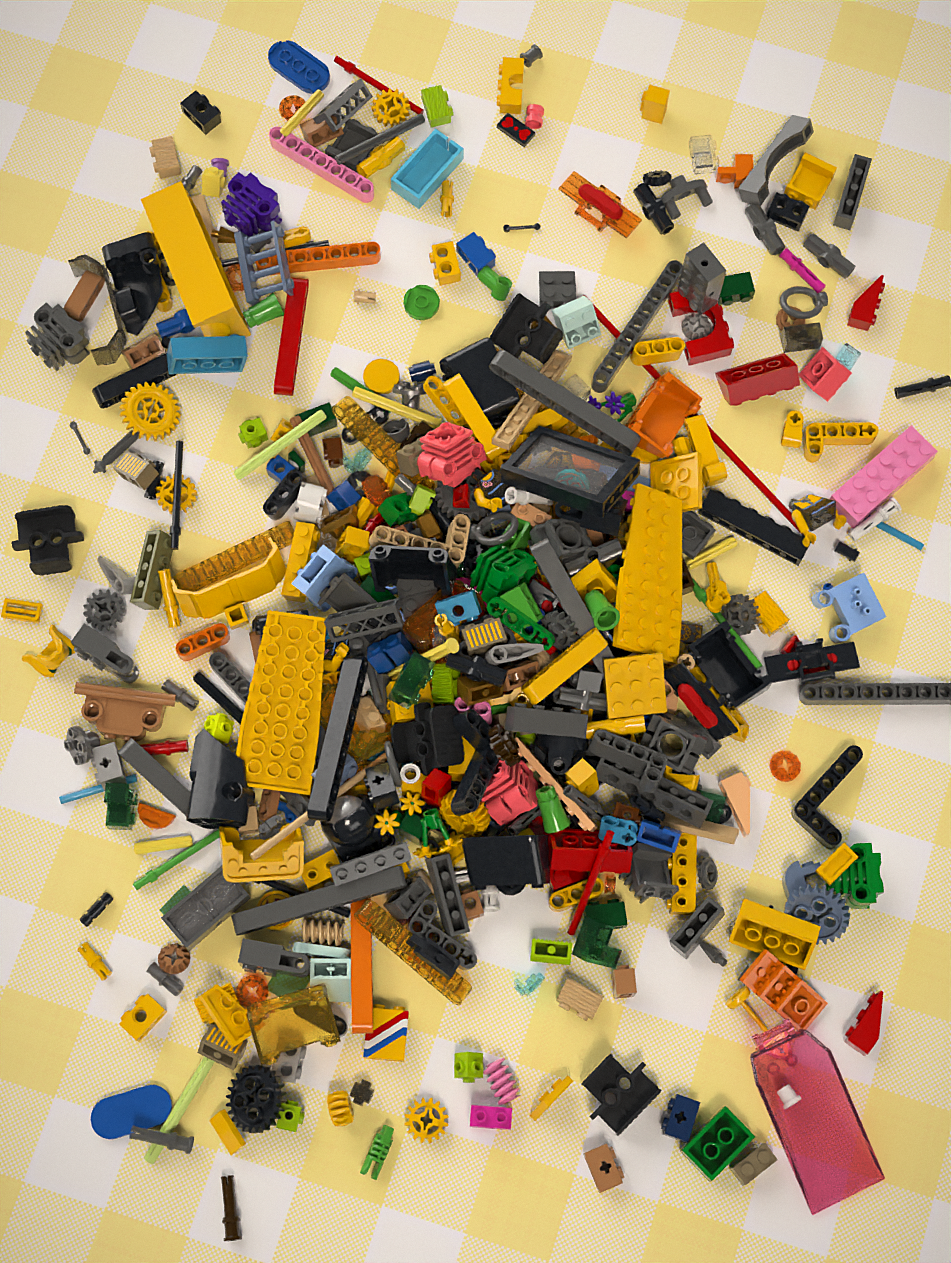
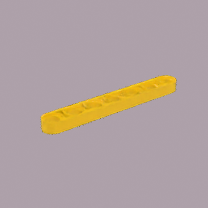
M429 376L423 384V389L445 419L452 424L465 426L472 430L442 381L436 376ZM428 382L435 383L437 389L430 388ZM440 397H445L448 404H443L440 401ZM451 412H456L459 415V419L453 418ZM474 433L470 435L474 437L475 441L479 442ZM499 457L493 459V464L487 463L486 460L480 463L487 474L492 470L494 473L500 471Z

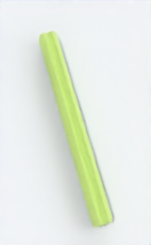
M322 410L317 411L234 471L238 480L244 478L326 419L325 413Z
M205 1056L203 1057L159 1132L173 1133L215 1061ZM152 1143L144 1156V1160L154 1164L164 1146Z

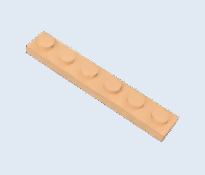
M517 737L515 741L519 745L517 749L519 751L518 754L520 757L524 756L528 761L526 763L528 768L532 772L537 771L539 773V780L545 786H554L560 801L562 800L567 805L564 808L571 816H577L580 820L577 823L584 831H595L598 828L597 824L580 806L563 794L565 788L527 745Z

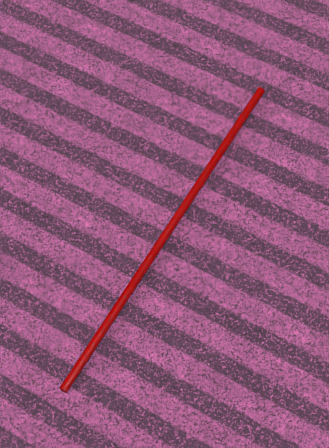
M593 304L597 319L618 339L621 332ZM651 364L643 365V368L655 380L661 377ZM691 414L690 417L697 416L698 414ZM707 424L713 442L799 531L792 519V513Z

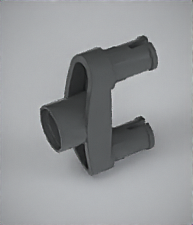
M684 175L670 181L672 189L660 198L671 220L681 216L675 201L687 196L697 194L703 207L713 203L705 180L698 179L687 182Z

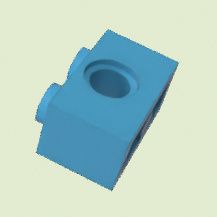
M474 589L435 603L438 615L440 614L441 618L442 614L446 615L448 621H451L454 626L459 625V621L467 619V622L473 621L482 612ZM454 606H462L464 609V613L457 614L454 610Z

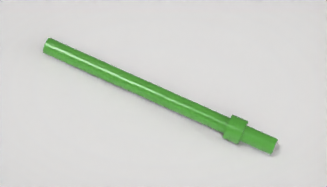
M693 579L695 597L706 606V591L701 589ZM711 612L719 624L726 620L720 612ZM731 626L729 630L731 637L733 635L736 637L735 642L757 670L763 666Z
M219 829L155 870L151 869L146 872L144 877L133 883L135 889L138 890L149 882L153 883L158 880L157 877L219 838Z

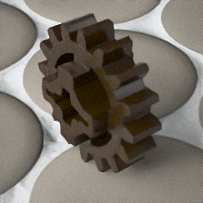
M499 724L489 729L488 734L491 737L490 746L497 755V758L500 761H505L506 765L510 767L519 763L521 758L517 750L519 745L511 732L505 731Z

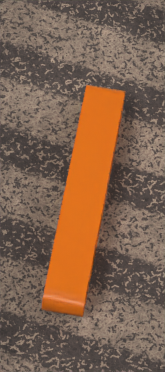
M376 242L285 250L290 273L374 265L381 260L380 245ZM277 255L255 261L257 271L279 265ZM317 257L322 258L321 260H315Z
M371 898L351 903L352 1034L373 1033Z

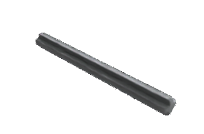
M422 114L412 117L336 155L335 160L338 165H341L424 123L425 118Z

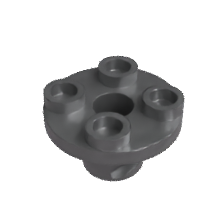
M399 382V384H395L392 387L393 393L402 395V404L418 410L420 407V395L426 394L423 389L424 383L410 385V382Z
M80 726L68 728L67 740H64L65 750L70 752L75 765L88 763L91 758L92 748L100 746L99 736L90 730L85 732Z

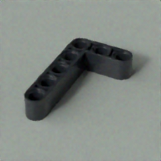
M474 709L456 714L453 717L455 729L475 748L472 759L451 801V809L456 816H462L477 810L499 762L497 755L490 746L491 737L488 733L491 726Z
M856 745L849 746L798 801L791 812L792 818L828 849L835 848L841 842L842 834L816 809L862 759L863 751ZM848 752L855 753L857 759H850V757L848 756ZM841 766L844 769V773H838L835 767ZM823 780H829L832 786L830 788L825 787ZM810 794H816L819 798V801H812L810 798ZM797 808L805 809L806 815H799ZM812 821H818L821 824V829H815L812 826ZM827 834L834 835L836 842L828 841Z

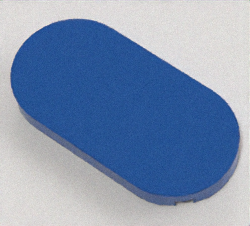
M286 40V42L279 41L270 47L268 51L270 67L300 90L314 94L317 90L323 91L330 82L328 67L297 43Z
M146 1085L102 1099L94 1106L90 1117L91 1126L97 1135L105 1139H117L130 1135V1133H135L131 1132L133 1125L150 1129L166 1121L172 1110V1099L165 1089L157 1085Z

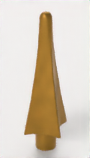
M220 226L219 231L212 229L211 237L218 238L217 243H235V232Z

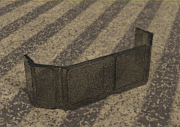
M86 254L77 256L75 259L68 260L75 278L82 276L86 270L105 278L118 330L107 346L92 349L91 353L97 366L114 364L122 354L121 351L124 350V346L127 345V337L118 312L111 277L104 264L101 265L100 262Z

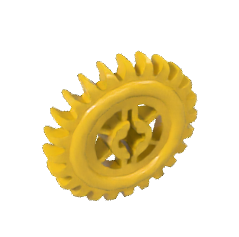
M145 382L144 387L141 384H137V389L131 387V392H125L127 398L121 399V402L125 404L119 407L125 411H122L120 416H125L122 420L123 424L129 423L126 430L133 428L132 435L139 432V439L145 435L146 441H148L150 436H152L155 442L158 435L163 440L164 433L170 436V429L172 431L176 430L175 425L179 424V420L176 418L181 417V414L176 411H180L181 407L176 406L179 401L172 399L174 393L168 394V388L162 390L161 384L156 387L154 382H152L151 386ZM144 399H152L151 402L146 403ZM155 401V404H154V406H153V408H152V410H151V411H152V414L149 416L148 420L146 421V419H147V417H148V411L151 409V406H152L153 402ZM141 402L143 408L137 411L138 404ZM159 402L163 408H159L157 403ZM164 412V416L160 420L157 416L159 413Z

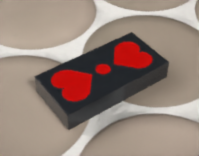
M509 113L497 124V129L524 148L535 136V131Z

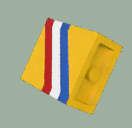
M373 1005V1033H366L364 1059L405 1062L409 1011H405V1007L393 1006V1010L385 1009V1005Z

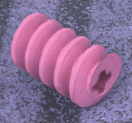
M504 1057L485 1066L487 1068L483 1072L484 1075L490 1074L487 1082H494L490 1087L491 1090L498 1089L494 1094V1097H501L498 1105L506 1104L521 1096L516 1095L520 1088L512 1087L516 1080H509L512 1072L505 1073L509 1066L501 1065L505 1060Z

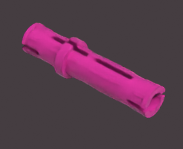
M788 248L780 254L779 257L790 266V269L800 275L817 293L825 288L826 285L802 263L803 260L798 259Z

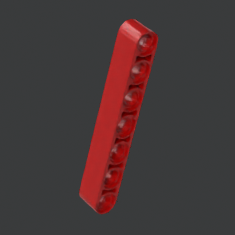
M292 278L294 282V295L290 296L287 294L274 381V394L293 396L309 288V280L302 278Z

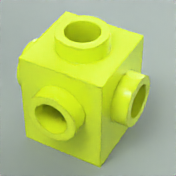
M222 713L208 715L204 723V729L220 743L228 744L233 732L234 721L228 719V716Z

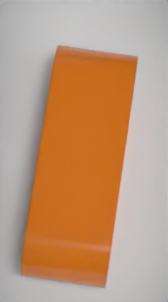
M218 623L180 640L176 644L175 649L181 660L190 661L227 644L230 640V633L226 625ZM219 631H224L225 635L223 637H216ZM200 640H208L207 644L203 646L198 645ZM185 647H189V648H190V651H189L188 653H186V654H182V653H181V650H182L183 648H185Z

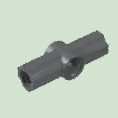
M751 204L745 209V214L753 225L756 238L763 241L771 255L775 256L785 249V245L777 233L774 221L766 216L761 206Z
M814 233L807 238L803 247L817 257L818 262L823 267L833 269L844 279L848 278L856 267L841 255V251L834 244L828 245Z
M616 538L598 547H589L584 553L565 560L564 564L570 577H573L593 562L589 560L592 555H598V560L603 564L622 556L623 550Z
M558 686L553 691L552 696L555 703L570 705L581 710L595 709L607 711L605 693L576 690L575 688Z

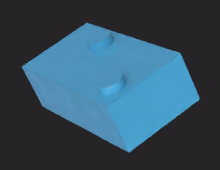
M237 334L218 337L170 338L166 354L169 374L242 372L248 357L245 336Z

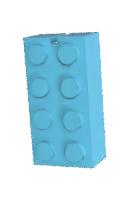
M435 128L391 178V190L420 209L442 182L464 159V148L450 140L448 151V137Z

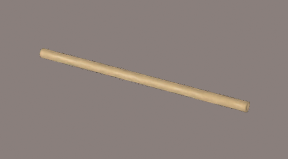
M386 753L339 787L337 798L366 777V768L385 763L387 761ZM307 811L250 854L251 858L255 861L308 821Z

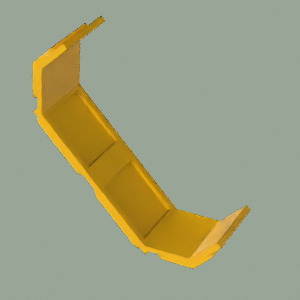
M271 537L268 539L272 551L263 564L201 591L179 590L172 579L173 586L171 587L184 616L209 619L223 613L224 609L243 602H249L276 589L277 584L285 576L286 567L276 543H273Z

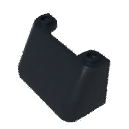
M486 337L443 358L439 363L442 373L447 376L453 375L454 377L458 373L461 375L490 422L510 414L520 398L514 385L494 374L489 369V364L497 354V350L492 340Z
M378 545L371 550L369 563L375 592H385L386 586L389 584L396 586L398 579L434 581V588L440 587L442 596H452L457 578V568L445 549Z
M725 620L690 644L687 648V654L693 657L696 665L705 677H710L714 681L712 686L718 694L724 693L727 697L723 704L725 708L735 710L767 691L773 681L767 674L761 676L762 671L760 669L757 670L735 642L736 637L734 635L731 637L729 632L731 626Z
M548 835L462 838L470 886H474L475 890H487L486 886L523 884H531L532 888H544V884L550 883Z

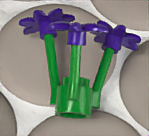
M614 391L611 392L610 396H605V402H597V399H593L591 395L588 401L589 404L599 410L603 406L610 408L611 415L616 411L617 414L621 415L617 419L618 422H621L633 411L632 407L637 403L632 393L628 392L623 396L619 395L616 397Z

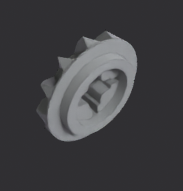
M692 313L686 316L682 322V332L690 340L706 337L711 331V323L708 321V317H704L702 314ZM697 321H698V322H699V327H698V329L696 330V332H694V326H693V325H695V324L697 323Z

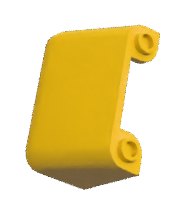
M290 823L282 825L279 829V832L286 826H288ZM231 826L219 827L222 871L226 881L234 883L295 879L302 875L304 870V841L300 827L255 861L251 858L250 854L269 839L240 840L239 832L236 828Z

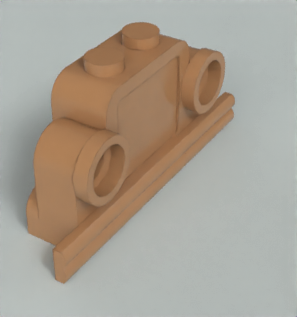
M76 682L74 694L86 695L85 703L81 709L84 719L90 724L96 725L104 739L112 741L116 738L123 739L124 742H128L130 738L134 741H140L145 737L146 730L149 732L158 731L163 723L166 706L175 707L176 695L80 682Z

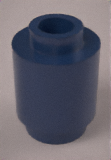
M429 360L414 364L408 368L412 382H422L429 376L436 374L434 363L430 364Z

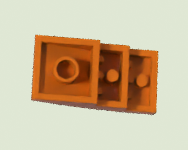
M766 949L761 952L739 979L801 1034L807 1030L828 1004L809 985Z

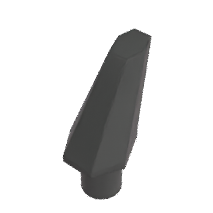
M704 941L700 943V947L713 963H718L722 967L727 964V960L722 957L721 952Z

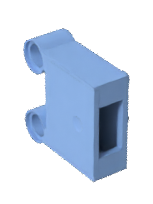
M322 545L317 552L311 554V560L304 569L297 571L298 576L291 584L305 594L308 600L319 610L326 612L331 606L327 602H324L321 606L317 603L321 600L319 595L326 587H331L328 584L335 576L339 578L343 573H346L353 580L358 570L346 559L340 558L325 545Z
M861 573L829 590L816 592L812 596V604L818 609L832 604L842 623L832 627L829 631V638L834 643L847 641L852 634L886 617L865 573ZM820 595L826 598L825 604L820 602ZM838 629L842 630L843 632L842 638H839L837 636Z

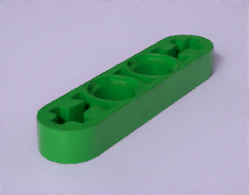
M494 597L488 602L487 611L490 615L500 618L504 625L531 644H543V638L547 637L548 643L543 644L544 651L549 650L554 645L555 638L551 632L503 598ZM495 603L500 604V609H498L497 611L494 609ZM507 608L508 611L502 616L501 614ZM509 613H514L517 616L518 620L516 623L509 621ZM527 624L531 625L534 629L533 634H527L524 626ZM539 631L540 634L538 635V637L536 639L533 638Z

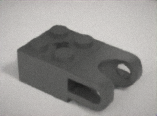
M84 623L71 641L74 646L73 650L78 653L77 656L84 661L89 659L95 668L100 671L104 669L125 683L131 684L135 682L139 677V670L133 660L121 652L115 642ZM132 671H134L131 677H125L129 675Z
M243 938L238 963L245 972L256 973L259 970L264 975L276 977V974L306 978L310 975V961L306 955L286 951L282 945ZM298 963H304L301 969L296 968Z

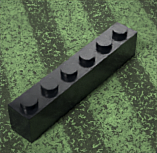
M710 489L702 503V508L699 509L698 514L799 566L809 546L805 547L802 543L805 537L803 534H796L788 526H781L775 523L772 518L758 514L755 509L741 505L738 500L729 499L719 490L714 491Z

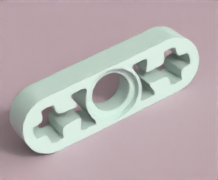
M294 942L293 952L302 953L306 956L329 959H350L351 950L346 948Z

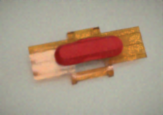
M575 171L558 188V190L579 204L574 214L581 216L591 223L600 233L608 225L627 239L642 221L641 218L621 205L622 200L615 193L602 184L596 187ZM594 207L602 213V222L586 212L585 209L591 210Z

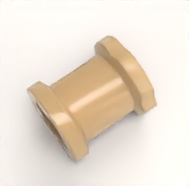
M679 654L677 663L683 660L688 670L693 669L695 665L693 657L689 654Z

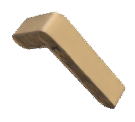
M464 514L456 515L448 527L445 544L386 526H377L369 538V543L372 548L378 545L445 549L449 556L456 560L452 561L456 568H458L465 558L470 520Z

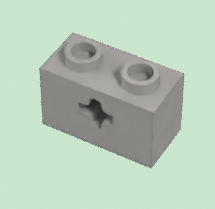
M115 742L92 748L93 756H91L93 768L96 767L98 772L94 774L98 785H102L104 791L127 784L121 757L117 753L119 750Z

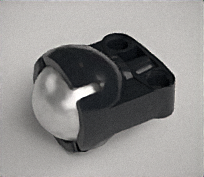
M358 794L357 796L346 795L337 798L331 821H320L324 835L342 863L352 857L358 858L390 847L396 843L395 836L390 834L388 830L384 835H381V828H374V825L380 822L376 818V815H380L374 803H370L369 797L365 794ZM389 835L387 841L381 842L383 836Z

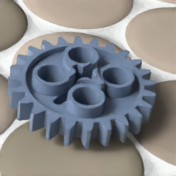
M818 883L815 884V888L807 884L806 890L802 886H800L799 892L794 890L792 896L789 895L784 913L821 926L816 945L819 944V940H822L826 945L828 939L834 942L835 937L840 939L841 934L846 932V928L849 926L850 913H848L849 906L845 905L846 899L840 900L841 893L834 895V888L827 891L826 885L820 889Z

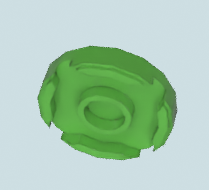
M417 285L406 292L403 305L405 312L411 318L427 320L436 315L439 310L440 299L432 287Z

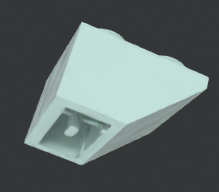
M582 296L552 310L556 326L563 332V340L568 349L602 335L593 303L587 297Z
M310 958L311 1002H352L351 959Z

